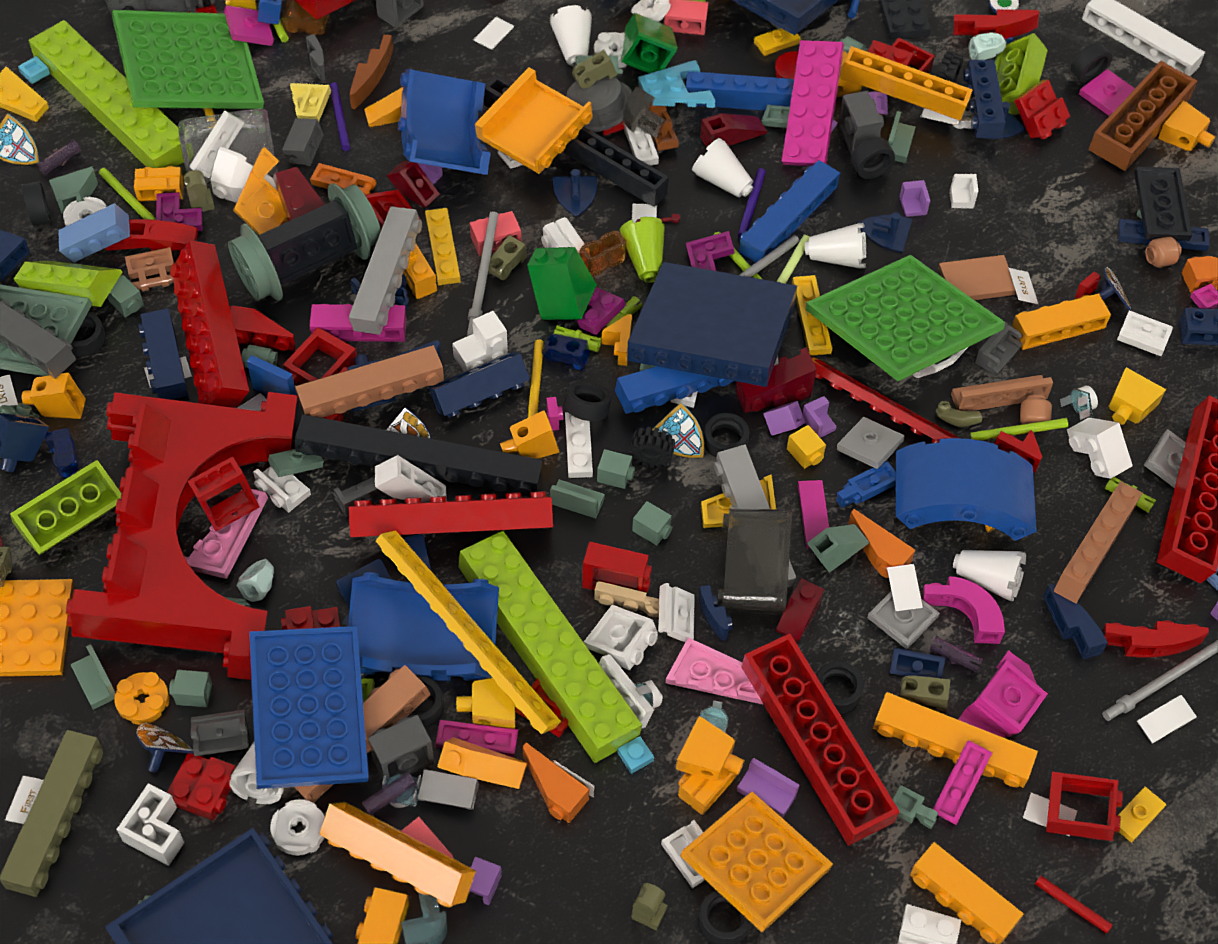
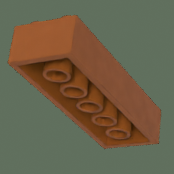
M1160 61L1095 131L1089 150L1126 171L1161 132L1163 124L1183 101H1189L1197 80Z

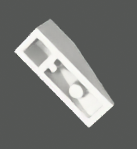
M398 455L375 466V487L393 498L405 500L406 498L421 497V502H430V497L446 496V485Z

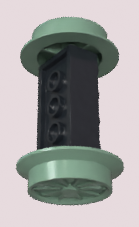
M332 183L328 186L330 203L258 236L247 224L240 226V236L230 240L228 248L243 284L254 299L258 301L270 295L276 301H280L283 298L282 284L352 251H355L364 260L370 257V247L376 245L381 229L371 204L359 187L352 184L341 189L337 184Z

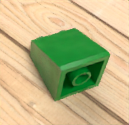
M634 12L626 25L621 62L648 73L664 70L677 51L672 27Z
M575 247L535 248L528 263V269L540 317L542 320L582 319L597 284Z

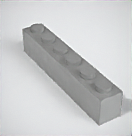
M390 206L349 315L354 331L380 335L383 326L387 325L390 307H393L395 303V293L402 284L403 271L408 267L410 252L414 250L417 233H420L422 229V221L419 219L415 209Z
M746 444L718 452L716 462L713 463L714 470L717 476H721L724 483L722 484V491L725 498L730 499L732 505L730 506L731 516L733 520H738L740 526L738 528L739 537L742 542H746L748 548L746 551L750 565L754 564L757 572L755 573V579L758 587H762L764 593L768 594L793 586L796 576Z

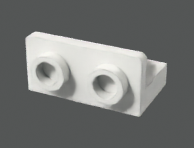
M271 466L264 472H261L258 468L253 471L255 477L254 484L257 489L270 495L272 502L278 508L283 507L288 513L311 495L310 489L293 474L278 477Z

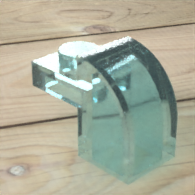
M419 893L423 917L401 922L405 943L441 944L446 937L448 929L446 911L440 913L436 897H431L430 894Z

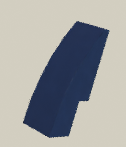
M1048 585L1043 598L1063 640L1073 637L1083 659L1101 655L1108 642L1092 617L1078 602L1075 604L1055 593L1056 585Z

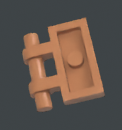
M170 247L125 257L130 280L139 278V281L131 282L138 290L144 292L149 291V288L161 285L168 287L171 283H174L173 277L170 274L167 275L172 264H174ZM160 274L159 277L150 279L146 278V276Z

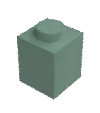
M124 275L118 279L107 296L109 302L124 317L144 306L140 291Z
M604 449L597 469V482L625 489L627 481H632L635 467L632 466V456Z
M646 501L633 518L632 531L658 545L662 538L666 539L672 531V515Z
M177 670L176 677L171 680L169 693L173 696L176 705L208 707L212 688L209 673Z

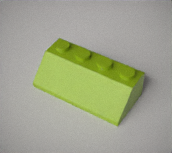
M1035 33L1006 44L1005 49L998 53L995 65L1002 103H1010L1008 113L1012 115L1019 114L1014 100L1040 82L1048 50Z
M48 260L28 261L22 265L14 280L20 288L85 297L91 300L92 306L101 307L123 272L121 269Z
M96 460L10 513L13 524L25 541L40 555L115 508L117 499H121V492L99 461Z

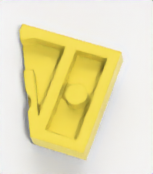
M291 83L290 88L293 94L297 117L300 119H317L319 122L331 93L330 86Z

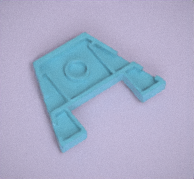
M696 60L639 77V87L647 105L675 106L676 102L686 103L688 107H696V103L707 104V108H714L715 99L710 90L688 93L682 79L687 78V71L700 72Z

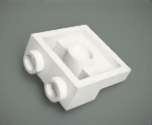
M611 605L585 639L584 644L588 649L602 655L610 654L620 667L630 670L634 664L639 665L644 655L643 652L647 646L655 644L658 631L652 619Z

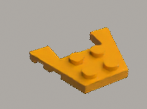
M265 147L261 149L233 209L258 235L288 222L278 191L264 179V176L279 162Z

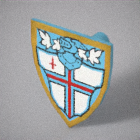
M7 113L0 124V159L13 164L28 165L39 163L38 150L32 136L18 120Z
M679 403L652 430L658 428L659 432L664 430L667 432L666 435H672V439H675L673 454L687 458H703L704 439L699 423L693 414L682 403Z

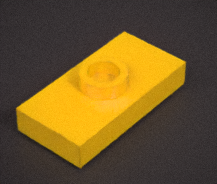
M780 28L755 37L754 43L761 53L766 56L800 44L801 38L798 34L793 35Z
M1144 787L1119 814L1121 816L1119 833L1132 843L1167 804L1147 787Z

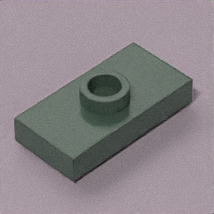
M767 105L762 124L764 126L787 128L790 107Z
M296 449L271 454L268 458V462L278 477L321 468L324 463L321 456L304 455L296 452Z

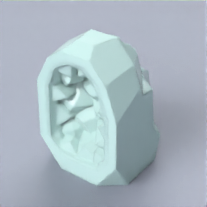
M996 33L977 35L970 40L968 47L969 55L972 60H985L995 57L996 54L1001 53L1005 49L1006 41L1002 35Z
M267 559L259 560L248 567L239 577L237 587L245 599L254 602L262 600L272 586L273 565Z

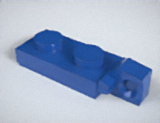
M886 461L878 469H869L849 479L848 483L843 486V490L837 492L836 502L841 508L850 505L852 502L858 504L896 486L895 469Z

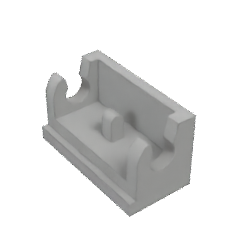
M424 770L418 800L472 810L479 783L474 778Z

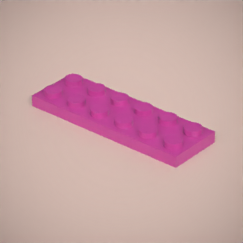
M800 40L782 156L783 165L813 166L818 160L825 164L827 162L844 48L843 42Z

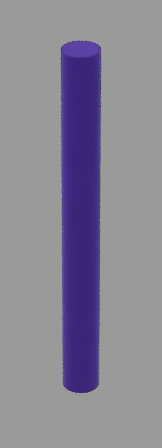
M333 82L329 86L341 147L343 151L350 150V143L338 84Z
M762 168L757 169L753 189L750 192L737 235L739 238L744 231H748L766 173Z

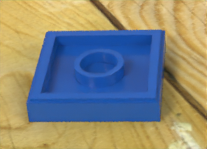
M252 355L249 357L247 365L253 389L265 395H268V392L296 395L292 373Z

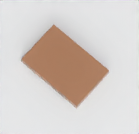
M1004 255L939 263L938 269L941 277L973 300L1016 295Z

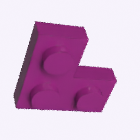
M179 192L157 194L156 220L186 224L197 227L198 231H203L202 208L181 209Z
M729 231L686 243L691 266L695 268L716 271L714 259L735 254Z
M596 287L586 308L588 311L583 315L582 319L577 321L579 327L597 335L626 306L623 298Z

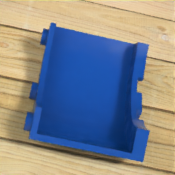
M405 69V73H402L400 79L403 92L398 131H401L403 155L407 160L487 175L491 152L487 150L485 144H481L482 140L477 138L475 123L478 121V113L483 111L486 83Z
M947 438L940 439V443L926 445L924 441L906 446L896 451V517L909 529L939 521L958 520L976 522L996 528L1017 541L1037 532L1033 466L1012 451L1007 453L998 449V445L979 440Z
M366 572L363 576L352 579L348 627L357 626L361 673L375 675V672H386L390 676L393 671L401 669L406 665L416 676L428 677L433 681H450L451 676L463 677L465 681L493 678L480 666L475 656L465 649L462 641L455 633L448 629L444 620L431 609L430 604L414 589V585L411 582L379 577L378 573ZM475 579L473 583L443 584L495 644L499 587L489 584V581L485 579Z

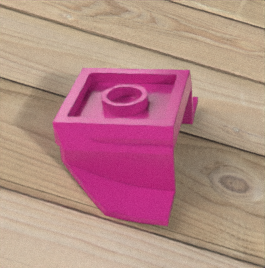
M1008 651L997 665V672L978 698L964 710L958 719L1000 737H1010L1021 732L1048 694L1036 684L1030 666Z

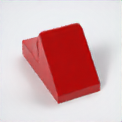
M1030 430L1023 442L1015 436L1001 431L995 441L998 449L1007 453L1012 451L1033 466V472L1035 473L1042 459V454L1033 431Z

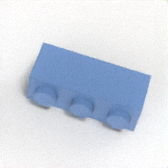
M114 203L60 229L59 251L72 262H76L129 237V215Z

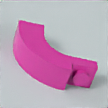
M950 576L946 585L940 583L924 585L921 599L930 606L954 607L968 616L973 626L974 643L1000 644L1005 633L1003 616L998 604L985 589L969 580Z

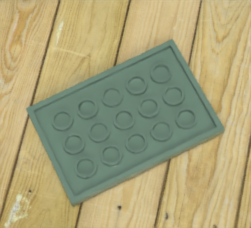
M0 285V301L5 300L13 310L19 309L27 319L36 320L44 330L50 329L58 339L64 338L70 344L92 306L91 300L85 297ZM0 343V369L41 376L49 375Z

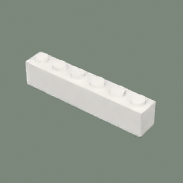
M1091 0L1086 6L1082 18L1083 21L1158 64L1160 61H1163L1188 76H1191L1199 68L1205 54L1204 51L1115 0Z

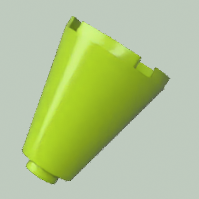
M640 217V222L633 223L632 219L624 223L620 228V236L640 280L646 283L655 282L662 266L665 227L664 223L662 224V220L656 217Z

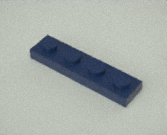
M1119 219L1117 224L1118 241L1149 245L1152 240L1145 239L1142 221ZM1191 227L1192 237L1190 241H1176L1182 249L1207 251L1210 246L1209 229Z

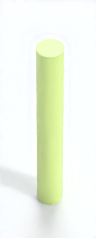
M803 235L777 282L786 284L805 251V242L809 241L808 235Z

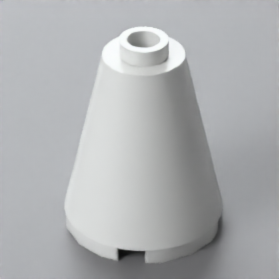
M577 5L562 7L558 9V13L555 16L552 14L550 17L551 27L566 62L575 67L576 56H588L592 20L590 11L587 8L586 11L581 10V6Z
M718 138L706 148L708 151L704 156H699L692 171L699 177L737 197L742 195L746 197L753 189V180L726 142Z
M864 223L850 225L809 237V241L805 242V254L809 255L811 260L865 268L866 263H862V259L866 258V235L860 229L865 227Z
M962 550L961 554H956L953 568L956 569L958 575L1006 600L1014 601L1013 597H1016L1024 574L1020 564H1026V554L1021 551Z
M253 743L232 773L230 787L242 799L247 800L249 796L257 799V804H272L279 801L284 792V787L257 789L255 744Z

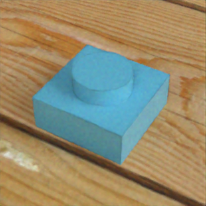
M36 56L18 66L20 73L32 84L50 74L48 67Z
M640 736L617 750L618 755L631 774L654 761L653 754Z

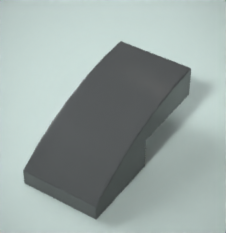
M312 34L306 37L311 69L321 81L326 80L323 51L317 38Z

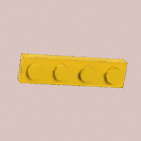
M447 208L426 210L425 216L438 285L460 283V273Z
M815 275L793 277L792 285H797L796 303L806 347L810 356L831 354L832 345L827 326L806 310V302L820 296Z

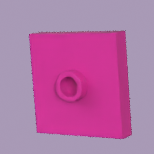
M226 5L224 13L232 40L272 46L274 39L269 23L258 21V10Z
M1107 69L1080 90L1079 95L1110 116L1135 88Z

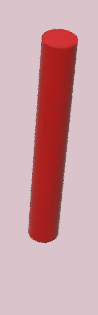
M1040 876L1035 883L1036 886L1106 934L1112 927V923L1043 876Z

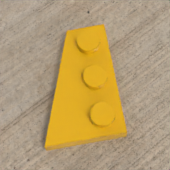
M5 67L0 72V107L37 122L49 108L47 101L9 68Z
M771 474L760 480V484L776 523L777 512ZM723 493L701 501L703 528L739 526L738 520H733L731 516L730 506L732 505L730 499L725 498Z

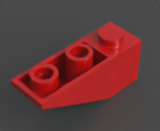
M231 305L230 311L238 344L277 348L282 351H296L294 334L254 308Z

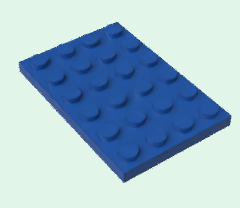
M357 626L249 632L257 789L368 782Z

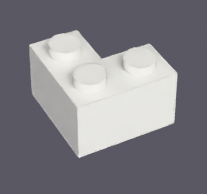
M494 311L473 319V334L453 343V356L463 372L508 354L507 330Z
M1087 418L1067 429L1069 443L1073 451L1089 454L1091 468L1096 476L1111 479L1133 466L1118 422Z
M148 783L117 828L122 841L168 866L184 844L179 830L166 824L177 809L172 796Z

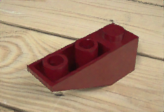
M721 113L702 119L700 138L706 147L718 138H721L730 146L767 134V130L758 116Z

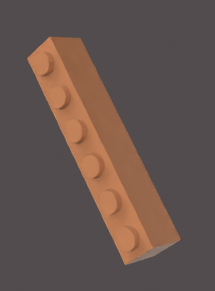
M433 345L298 385L295 388L303 415L324 418L336 413H344L359 406H367L379 400H387L402 393H410L422 387L436 385L444 381L443 366Z
M1121 481L1119 482L1063 571L1054 589L1055 593L1075 604L1078 602L1132 514L1142 492Z
M406 665L401 669L393 671L388 681L381 687L375 688L369 694L368 699L363 702L367 753L370 751L368 737L372 736L379 729H388L396 725L398 721L407 717L431 695L427 687ZM333 784L297 786L295 788L306 800L314 803Z

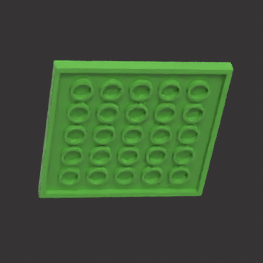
M113 10L112 19L133 107L263 109L264 101L247 42L232 40L225 14Z
M912 255L806 302V310L897 381L1003 330L1005 325L1003 320Z

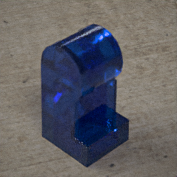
M551 334L542 349V354L550 361L572 364L574 369L583 371L590 356L588 340Z
M69 428L47 432L45 441L50 453L55 452L53 463L58 474L65 478L72 476L78 471V461Z

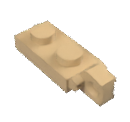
M600 581L597 582L594 600H598L601 604L607 606L613 604L620 605L628 611L636 612L641 610L647 613L649 617H659V599L646 596L647 593Z

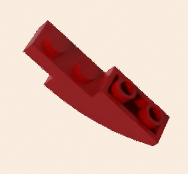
M997 9V15L955 14L953 35H974L975 37L981 34L996 33L1002 35L1004 39L1019 36L1038 28L1039 10Z
M129 220L130 236L105 249L110 251L149 247L152 251L170 247L171 251L182 250L189 240L197 241L198 229L190 225L169 221Z
M1164 620L1157 621L1153 629L1145 626L1132 627L1124 626L1121 623H1106L1102 633L1108 642L1107 645L1125 647V656L1161 657L1181 653L1202 644L1209 633V628L1200 627L1197 624L1184 625Z

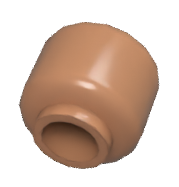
M1162 237L1150 241L1148 247H1146L1145 255L1150 264L1161 268L1177 263L1182 249L1173 237Z
M1028 396L1021 403V424L1051 420L1052 404L1046 400L1045 396Z

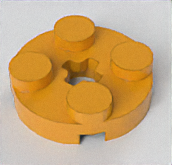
M154 672L136 673L121 680L117 684V691L115 693V705L120 716L137 725L157 720L162 715L161 712L168 706L170 700L165 682ZM145 694L149 695V697L145 698L144 703H140L139 700H136L138 695Z

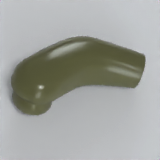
M941 401L936 409V414L940 419L957 427H967L982 422V415L979 411H959L951 408L950 403L947 401Z

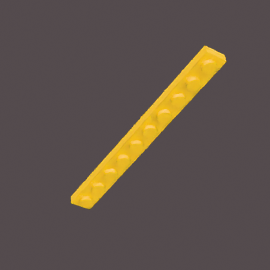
M391 531L380 534L376 542L381 547L382 552L395 563L399 572L408 578L414 585V589L430 604L431 609L444 620L448 629L455 633L462 641L465 649L475 656L480 666L496 681L497 686L511 698L515 707L521 710L530 720L532 727L541 734L556 728L561 722L559 718L399 533Z

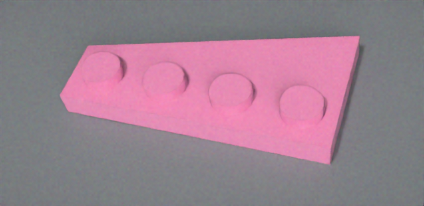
M251 489L260 506L258 509L216 532L211 525L208 535L194 545V551L188 558L185 557L193 571L225 579L228 578L268 499L266 492Z

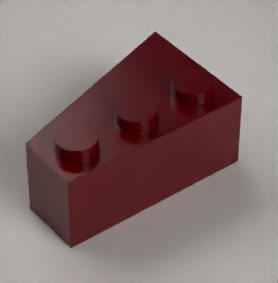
M297 167L274 174L273 179L288 221L325 205Z
M807 347L801 349V354L788 360L786 356L780 358V363L774 365L767 387L737 381L736 393L745 413L760 411L770 406H781L787 402L801 401L811 397L817 369Z

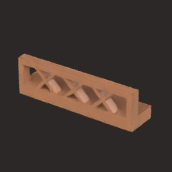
M1042 375L954 388L952 389L951 396L956 410H981L1019 404L1030 395H1042L1047 399L1053 381L1051 377L1043 378Z

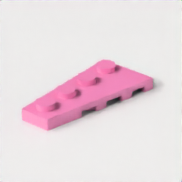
M690 638L684 644L665 682L666 684L763 704L741 667L742 662Z

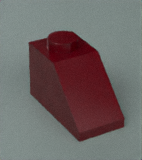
M408 160L401 162L387 175L395 188L403 196L423 208L427 207L440 194L418 163Z
M801 578L789 599L776 632L784 636L790 633L793 639L799 643L821 604L824 589Z

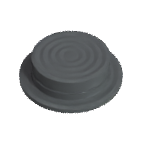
M606 76L586 89L581 88L576 81L570 86L566 95L567 98L583 107L588 101L591 102L593 116L591 121L584 125V127L592 132L607 130L621 123L630 114L634 106V96L631 89L615 77L610 79Z

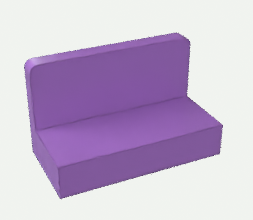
M755 758L751 760L747 773L737 787V791L744 796H747L751 791L754 792L781 818L785 816L792 805L799 789L797 783Z

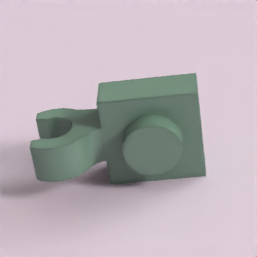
M900 785L892 799L900 811L898 816L910 823L916 817L924 826L932 829L937 820L938 812L922 805L925 797Z

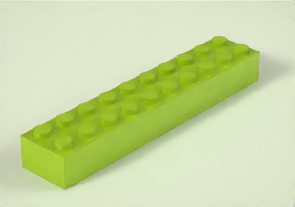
M65 20L28 40L33 56L38 57L48 67L50 74L146 167H177L193 157L189 137L158 108L133 107L126 78Z
M501 531L461 550L458 568L469 583H473L475 579H485L489 581V584L499 587L497 624L536 679L538 678L540 686L549 699L555 702L561 710V716L564 719L566 717L569 721L568 726L593 762L596 763L615 753L621 746L639 737L642 723L505 532Z

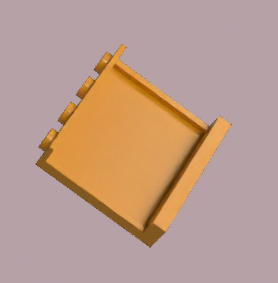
M528 67L475 123L476 135L480 140L540 174L544 168H548L551 165L552 160L558 153L560 154L564 151L567 143L571 139L576 138L579 130L591 121L593 116L591 102L588 101L583 107L536 80V71Z

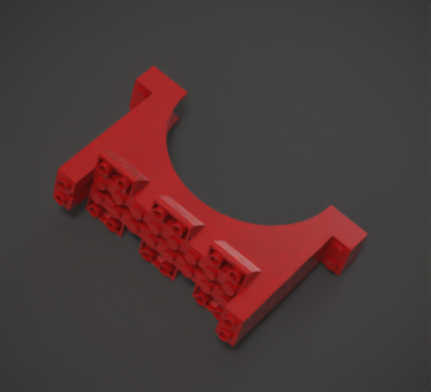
M114 392L113 402L108 401L106 416H109L107 430H111L112 440L128 442L130 467L126 468L125 477L122 476L120 482L121 499H117L115 511L117 514L116 527H118L117 534L113 535L112 544H108L107 559L109 560L108 567L104 566L103 592L74 589L73 599L68 598L67 626L71 627L72 637L224 653L223 667L228 668L227 677L251 680L249 632L265 631L267 611L235 603L208 587L187 563L178 542L177 530L185 509L195 496L188 480L232 456L240 467L252 463L268 462L269 455L291 450L297 395L268 392L267 401H262L261 410L254 411Z

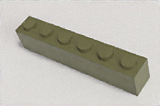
M70 730L66 731L0 875V881L6 889L37 897L40 889L45 887L48 880V870L59 856L60 843L63 838L67 837L70 831L72 816L80 809L83 791L91 784L92 771L95 764H99L102 759L103 749L97 737Z

